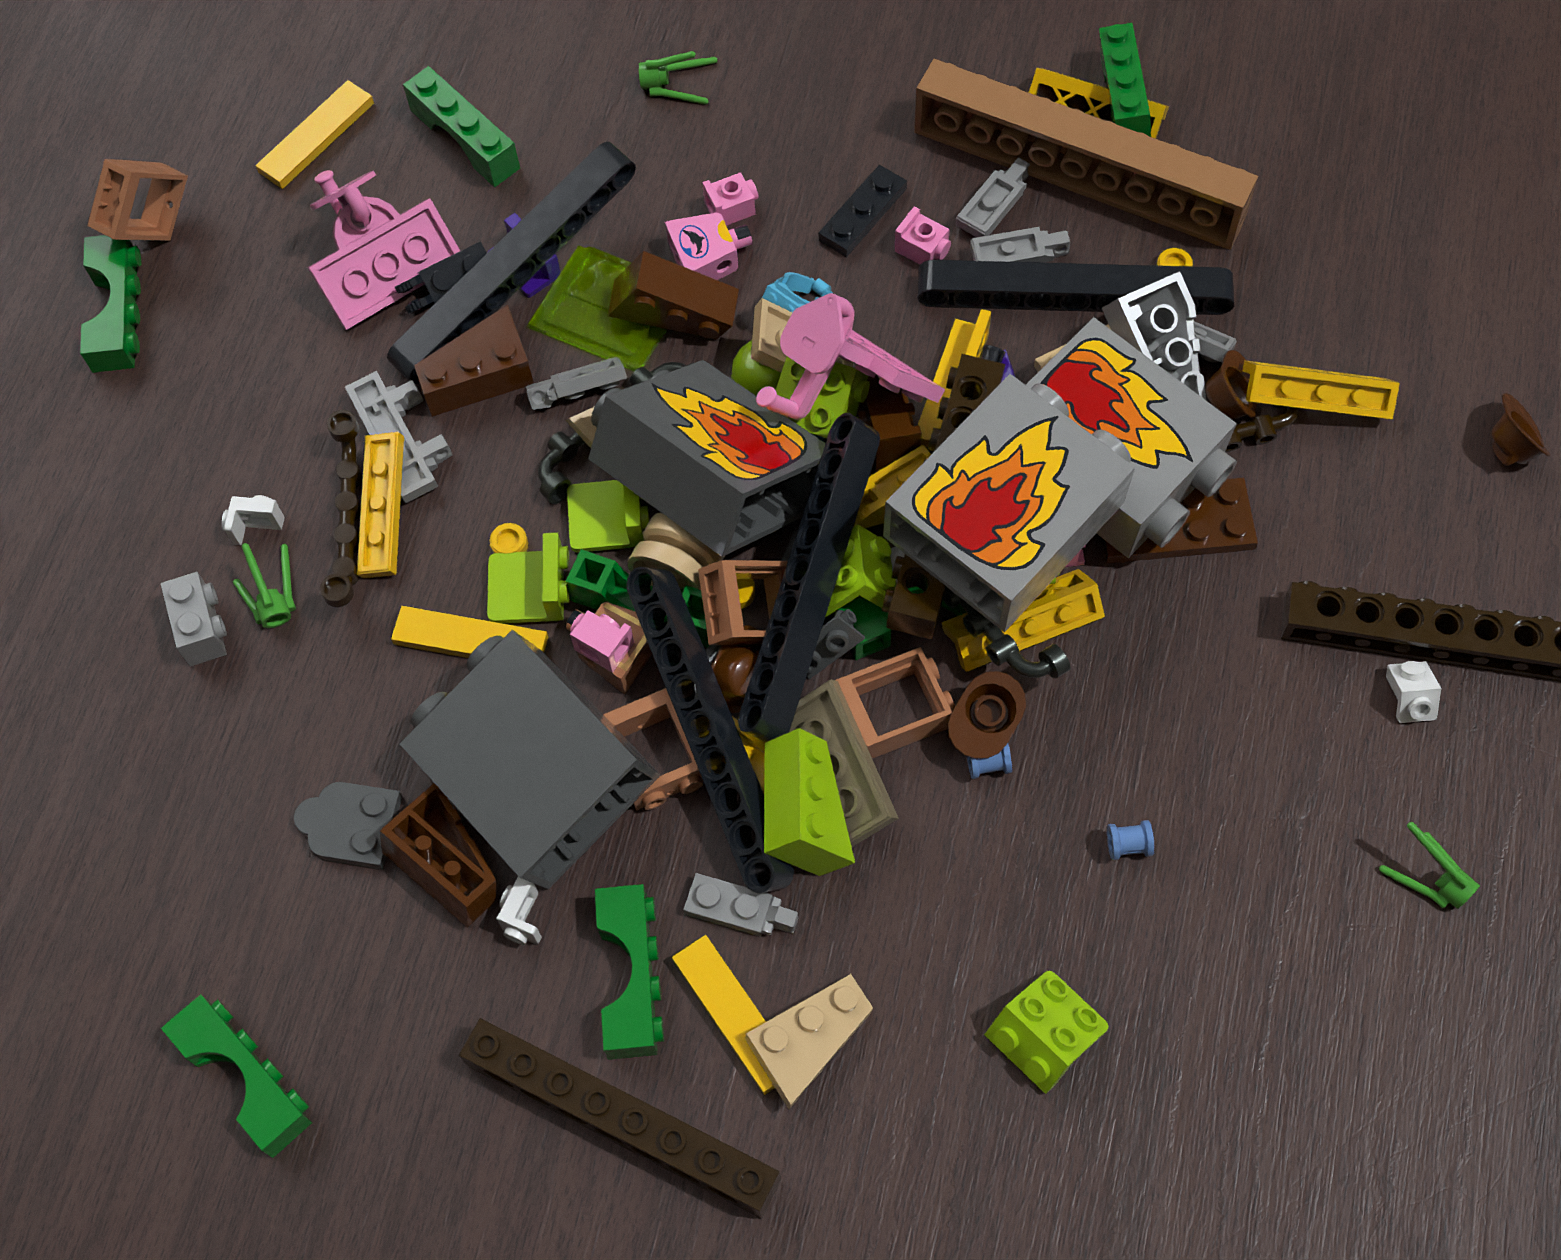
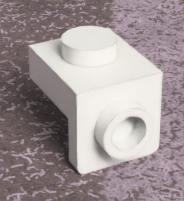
M256 495L253 498L232 496L229 510H225L222 516V528L233 545H242L246 527L282 530L285 517L276 500L262 495Z
M1408 661L1402 664L1387 665L1386 678L1398 699L1396 718L1399 723L1435 720L1438 715L1441 687L1427 662Z
M519 876L514 885H508L503 892L500 900V907L502 909L496 919L502 930H504L503 935L509 940L520 945H525L527 941L538 945L542 937L537 927L526 923L525 920L539 893L534 883L521 879Z

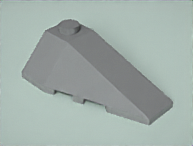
M1180 271L1118 298L1102 308L1113 332L1206 400L1204 376L1200 373L1197 353L1200 351L1199 339H1196L1193 320L1196 318L1195 304Z

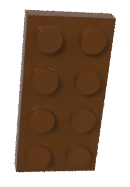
M1244 477L1227 479L1210 497H1207L1195 488L1180 503L1190 511L1187 520L1176 535L1162 548L1147 538L1130 558H1127L1102 538L1106 563L1255 550L1258 540Z

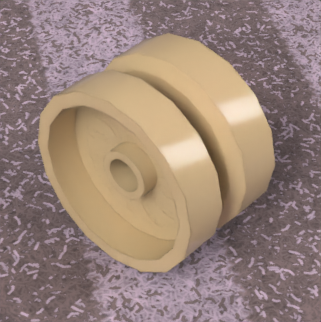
M656 513L650 519L643 532L644 541H640L635 546L627 562L631 572L638 567L666 569L674 575L680 589L688 585L701 590L698 569L723 560L725 556L722 557L663 513Z

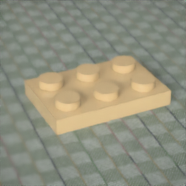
M764 298L757 303L754 309L751 359L778 372H782L786 355L781 350L780 339L792 312ZM838 357L837 363L853 367L852 361L848 362Z

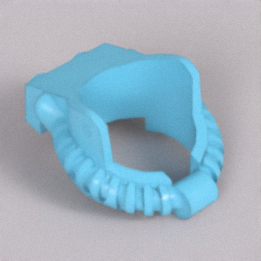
M787 272L774 283L767 285L762 298L793 313L795 309L810 301L799 297L792 291L808 294L812 290L821 297L833 292L831 291V286L820 278L815 281L814 278H809L808 276Z

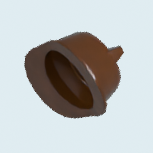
M1235 350L1226 352L1221 368L1205 384L1208 402L1231 420L1246 415L1255 417L1257 402L1246 400L1250 374L1242 370L1244 360H1247Z
M1504 393L1502 395V402L1505 413L1490 433L1494 440L1493 450L1496 456L1506 466L1512 465L1515 462L1521 465L1526 464L1543 453L1549 457L1550 453L1544 447L1541 434L1530 414L1517 399L1508 393Z
M744 626V630H758L752 626ZM761 644L721 645L711 665L730 713H739Z
M999 671L985 672L972 680L952 711L948 722L949 738L957 750L963 755L974 759H988L1003 750L1020 723L1026 708L1025 693L1020 683L1012 676Z

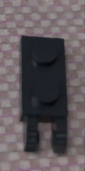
M480 241L417 272V276L395 286L399 294L413 289L415 285L422 282L428 293L427 296L421 299L417 298L405 306L408 314L432 302L435 304L487 254L482 242Z

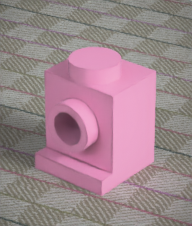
M741 172L714 183H710L709 180L702 182L704 202L709 213L717 212L721 214L726 226L756 215L755 200L758 199L756 186L752 179L745 181Z
M915 206L895 230V252L918 264L928 260L944 259L951 246L949 229L920 214V209Z
M589 610L585 614L581 613L578 615L570 629L574 650L612 673L635 643L631 626L624 623L620 628L618 623L609 616L601 614L599 617Z

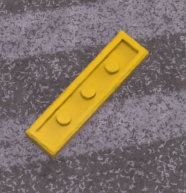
M347 80L255 165L258 173L283 189L374 104L372 95Z
M399 432L365 436L357 575L361 578L391 576L397 573L404 436Z
M401 606L391 640L394 645L469 658L471 653L482 642L493 636H502L504 638L511 630H514L541 649L543 653L545 652L549 637L547 631Z
M704 935L674 955L672 960L761 1092L765 1095L775 1087L746 1042L745 1036L746 1033L766 1021L707 935Z

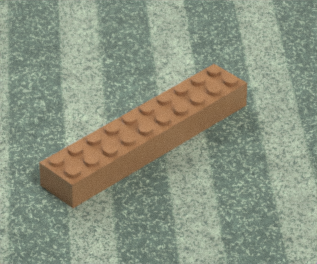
M937 59L932 60L916 88L914 133L1008 168L1019 157L1030 164L1028 174L1032 177L1231 250L1246 219L1258 176L1244 169L1229 166L1211 157L1196 154L1177 145L1160 141L1144 133L1127 129L1111 121L1102 120L1081 110L1069 108L1055 103L1048 98L1033 95L1015 86L997 82L984 75L975 74Z

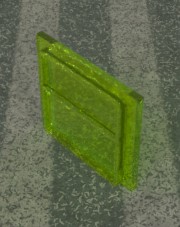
M579 245L528 323L530 329L607 360L617 357L625 368L632 371L646 365L667 330L607 317L614 280L631 262L594 247L584 248Z

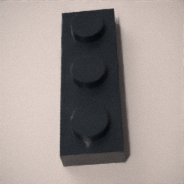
M879 164L820 230L819 241L847 258L906 191L907 180Z

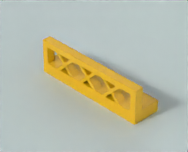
M1036 68L1029 93L1037 95L1041 83L1053 87L1059 99L1055 103L1067 106L1065 101L1075 95L1084 96L1091 109L1085 113L1089 115L1093 113L1094 117L1100 118L1097 111L1110 104L1107 87L1043 68ZM1059 89L1071 93L1063 97ZM1091 99H1095L1103 103L1095 107ZM1148 100L1150 116L1155 117L1151 128V137L1156 139L1169 106Z
M981 309L976 324L955 319L933 380L934 383L945 389L942 397H950L951 389L946 388L951 366L958 368L961 355L966 354L980 358L982 347L986 345L989 336L991 311ZM942 397L938 403L927 399L918 425L922 432L921 445L929 447L933 428L941 429L943 420L937 419Z
M1245 360L1242 370L1250 374L1246 400L1249 402L1393 419L1400 385L1396 381L1380 377Z
M1080 569L1056 577V583L1049 584L1003 633L1010 635L1014 639L1020 651L1105 617L1097 583ZM964 613L941 623L944 633L955 643L960 665L967 672L988 664L992 660L986 651V646L991 644V642L984 633L973 637L967 631L963 623V617L968 615V613Z

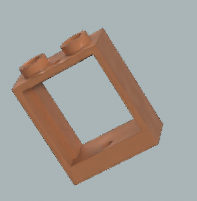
M105 159L87 226L116 240H171L188 175L158 162ZM140 178H151L141 219H129ZM170 202H172L173 204L172 208H170L169 206Z
M720 560L698 569L709 645L762 644L766 630H744L737 579H764L770 619L788 561Z
M921 647L835 680L840 685L872 759L948 729V722L955 704L947 690L942 692L937 682L940 679L936 663L933 658L926 659ZM915 674L934 715L877 736L859 695Z
M666 688L603 714L624 737L671 718L690 759V764L660 776L633 803L636 810L643 807L646 810L657 808L666 802L667 797L679 792L689 794L698 790L703 785L704 781Z

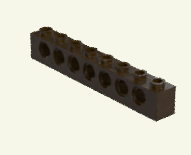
M962 354L958 368L951 366L946 388L951 389V394L949 398L942 397L937 419H941L943 422L941 429L933 428L928 450L935 451L1002 382L1006 364ZM965 397H971V398H973V399H975V400H969V399H966ZM906 554L904 557L897 556L891 577L897 579L895 590L887 589L882 607V612L888 613L886 628L932 639L946 586ZM911 587L921 588L924 592L917 594L909 591L908 589Z
M1312 581L1292 582L1284 598L1281 639L1561 682V651L1555 645L1561 646V622L1554 621L1551 617L1519 616L1507 610L1485 611L1475 609L1467 604L1454 606L1438 604L1427 598L1411 600L1398 598L1394 594L1385 592L1377 594L1358 592V590L1352 587H1324ZM1318 609L1329 611L1333 617L1322 615ZM1357 615L1366 616L1370 619L1371 623L1363 622ZM1397 621L1405 622L1410 629L1401 627ZM1436 627L1444 628L1449 635L1439 632ZM1475 632L1485 635L1488 641L1479 638ZM1515 638L1523 640L1528 647L1520 645Z
M479 1018L459 1053V1057L469 1068L760 1219L763 1218L781 1182L780 1171L481 1018Z

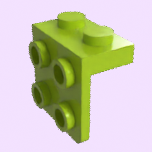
M786 356L776 392L777 395L790 400L805 368L788 356ZM836 362L807 416L800 420L788 418L809 433L827 439L832 424L840 415L851 413L856 417L860 402L863 403L866 400L869 392L870 383L867 381L868 375L854 367Z
M618 480L572 484L568 487L569 538L571 549L574 552H580L581 549L585 551L630 548L635 547L640 541H644L643 532L650 521L648 506H642V498Z
M860 525L853 527L825 617L859 595L880 608L883 607L887 589L895 590L896 584L895 579L891 578L893 571L891 548L884 538L876 536Z
M543 533V551L494 553L489 557L487 606L489 621L496 623H521L564 620V603H569V592L566 580H564V569H569L568 546L562 547L558 533Z
M1046 971L1003 1008L984 1035L1047 1094L1058 1083L1073 1062L1104 1035L1109 1026L1106 1020L1058 975L1052 971Z

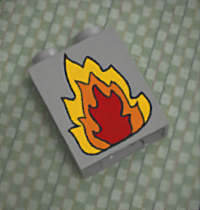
M1094 317L1026 384L1030 389L1035 384L1048 386L1064 400L1069 410L1068 417L1090 434H1093L1096 430H1104L1113 434L1128 449L1131 456L1130 464L1135 467L1125 502L1097 532L1100 537L1127 558H1130L1147 538L1159 547H1164L1180 530L1190 514V511L1180 503L1195 488L1207 497L1212 496L1227 480L1237 464V461L1225 452L1237 423Z
M1011 374L998 385L885 502L883 537L1003 632L1016 621L1124 504L1135 467L1130 464L1131 456L1128 449L1116 436L1104 430H1096L1093 434H1090L1068 417L1069 410L1066 403L1054 390L1043 384H1035L1030 389Z

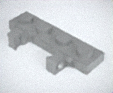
M375 371L345 386L369 435L399 432L404 436L401 496L405 503L437 488L438 485L430 471H434L438 468L437 464L451 457L452 452L442 434L423 444L420 440L416 442L413 440L402 417L406 415L404 410H410L423 402V398L414 381L411 380L397 388L395 385L385 387L378 372Z

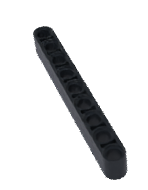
M611 142L600 144L391 346L387 353L388 361L408 381L413 380L415 384H419L414 365L494 314L545 262L552 258L630 182L635 174L636 164Z
M928 260L920 264L918 268L917 298L922 305L927 307L1103 312V307L1118 298L1179 271L1195 304L1196 315H1222L1230 312L1235 307L1233 273L1231 270L1222 267Z
M851 413L840 415L834 421L829 431L739 713L738 726L740 730L765 743L790 731L880 443L879 432Z
M635 568L627 578L626 587L743 881L748 889L756 893L785 889L793 880V865L764 853V794L676 578L666 569ZM651 581H653V588H652V590H651V588H650V586H651ZM667 615V624L665 626L664 620L665 616ZM681 649L682 656L681 660L679 661L678 655ZM694 684H695V686H696V695H695V697L693 696V686H694ZM708 720L710 721V724H711L710 732H708V729H707V722H708ZM723 756H724L725 762H726V764H725V769H723L722 763H721ZM737 793H739L741 799L739 806L736 801ZM752 829L756 836L755 843H753L751 838ZM767 866L769 867L771 872L770 881L766 876Z

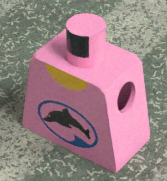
M717 212L665 222L668 245L676 264L715 280L735 272L738 269L737 249L753 244L747 225L728 230L722 215Z

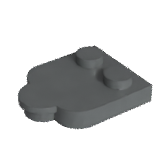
M335 782L326 786L319 797L308 798L301 802L295 810L294 823L301 833L308 836V845L319 859L383 870L387 856L382 853L380 830L398 815L403 796L397 790Z

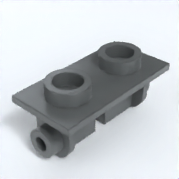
M851 610L837 611L835 617L822 626L807 678L811 679L865 639V636L854 628L857 618Z

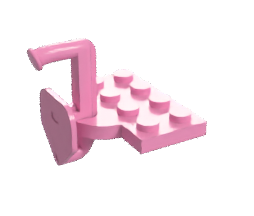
M374 170L338 188L333 179V171H324L314 178L315 183L320 185L325 196L312 203L310 207L312 210H315L330 202L337 214L333 222V239L337 251L307 268L345 330L423 286V283L421 282L415 285L413 289L399 294L395 286L417 276V272L460 251L430 198L399 214L391 204L380 198L363 197L358 187L376 176Z
M829 293L795 309L782 332L780 339L782 352L805 368L790 400L777 395L776 390L769 386L762 388L758 392L756 402L760 407H766L778 414L795 420L803 419L810 412L838 357L848 362L856 363L855 368L874 378L877 374L880 378L878 383L892 392L898 394L902 388L901 392L918 402H922L925 397L938 403L945 389L852 330L854 322L852 304L843 297Z

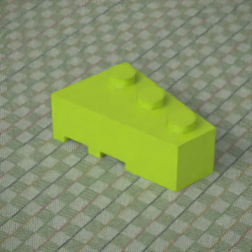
M798 728L765 743L764 853L815 875L822 876L854 864L855 859L827 741Z

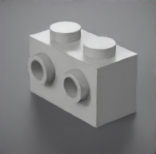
M198 571L162 582L161 587L176 648L190 667L227 655L223 637L227 636V632L221 616L216 614L214 605L218 604V597L212 583L206 584Z

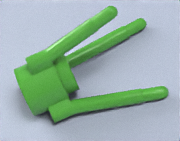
M690 51L658 60L640 62L639 80L641 89H649L650 97L664 96L706 105L709 102L707 98L663 89L662 86L669 84L668 71L715 64L718 59L710 57L684 61L695 57V52Z
M244 543L242 550L259 590V594L256 597L257 602H255L239 579H234L233 584L252 611L257 624H262L265 628L281 626L291 619L290 612L296 609L292 598L288 545H281L283 594H280L277 589L267 590L250 546Z
M1409 822L1407 828L1446 870L1434 883L1440 890L1437 892L1385 865H1381L1379 871L1393 880L1429 897L1441 908L1451 903L1456 909H1459L1477 891L1480 885L1455 863L1429 832L1424 833L1415 823Z

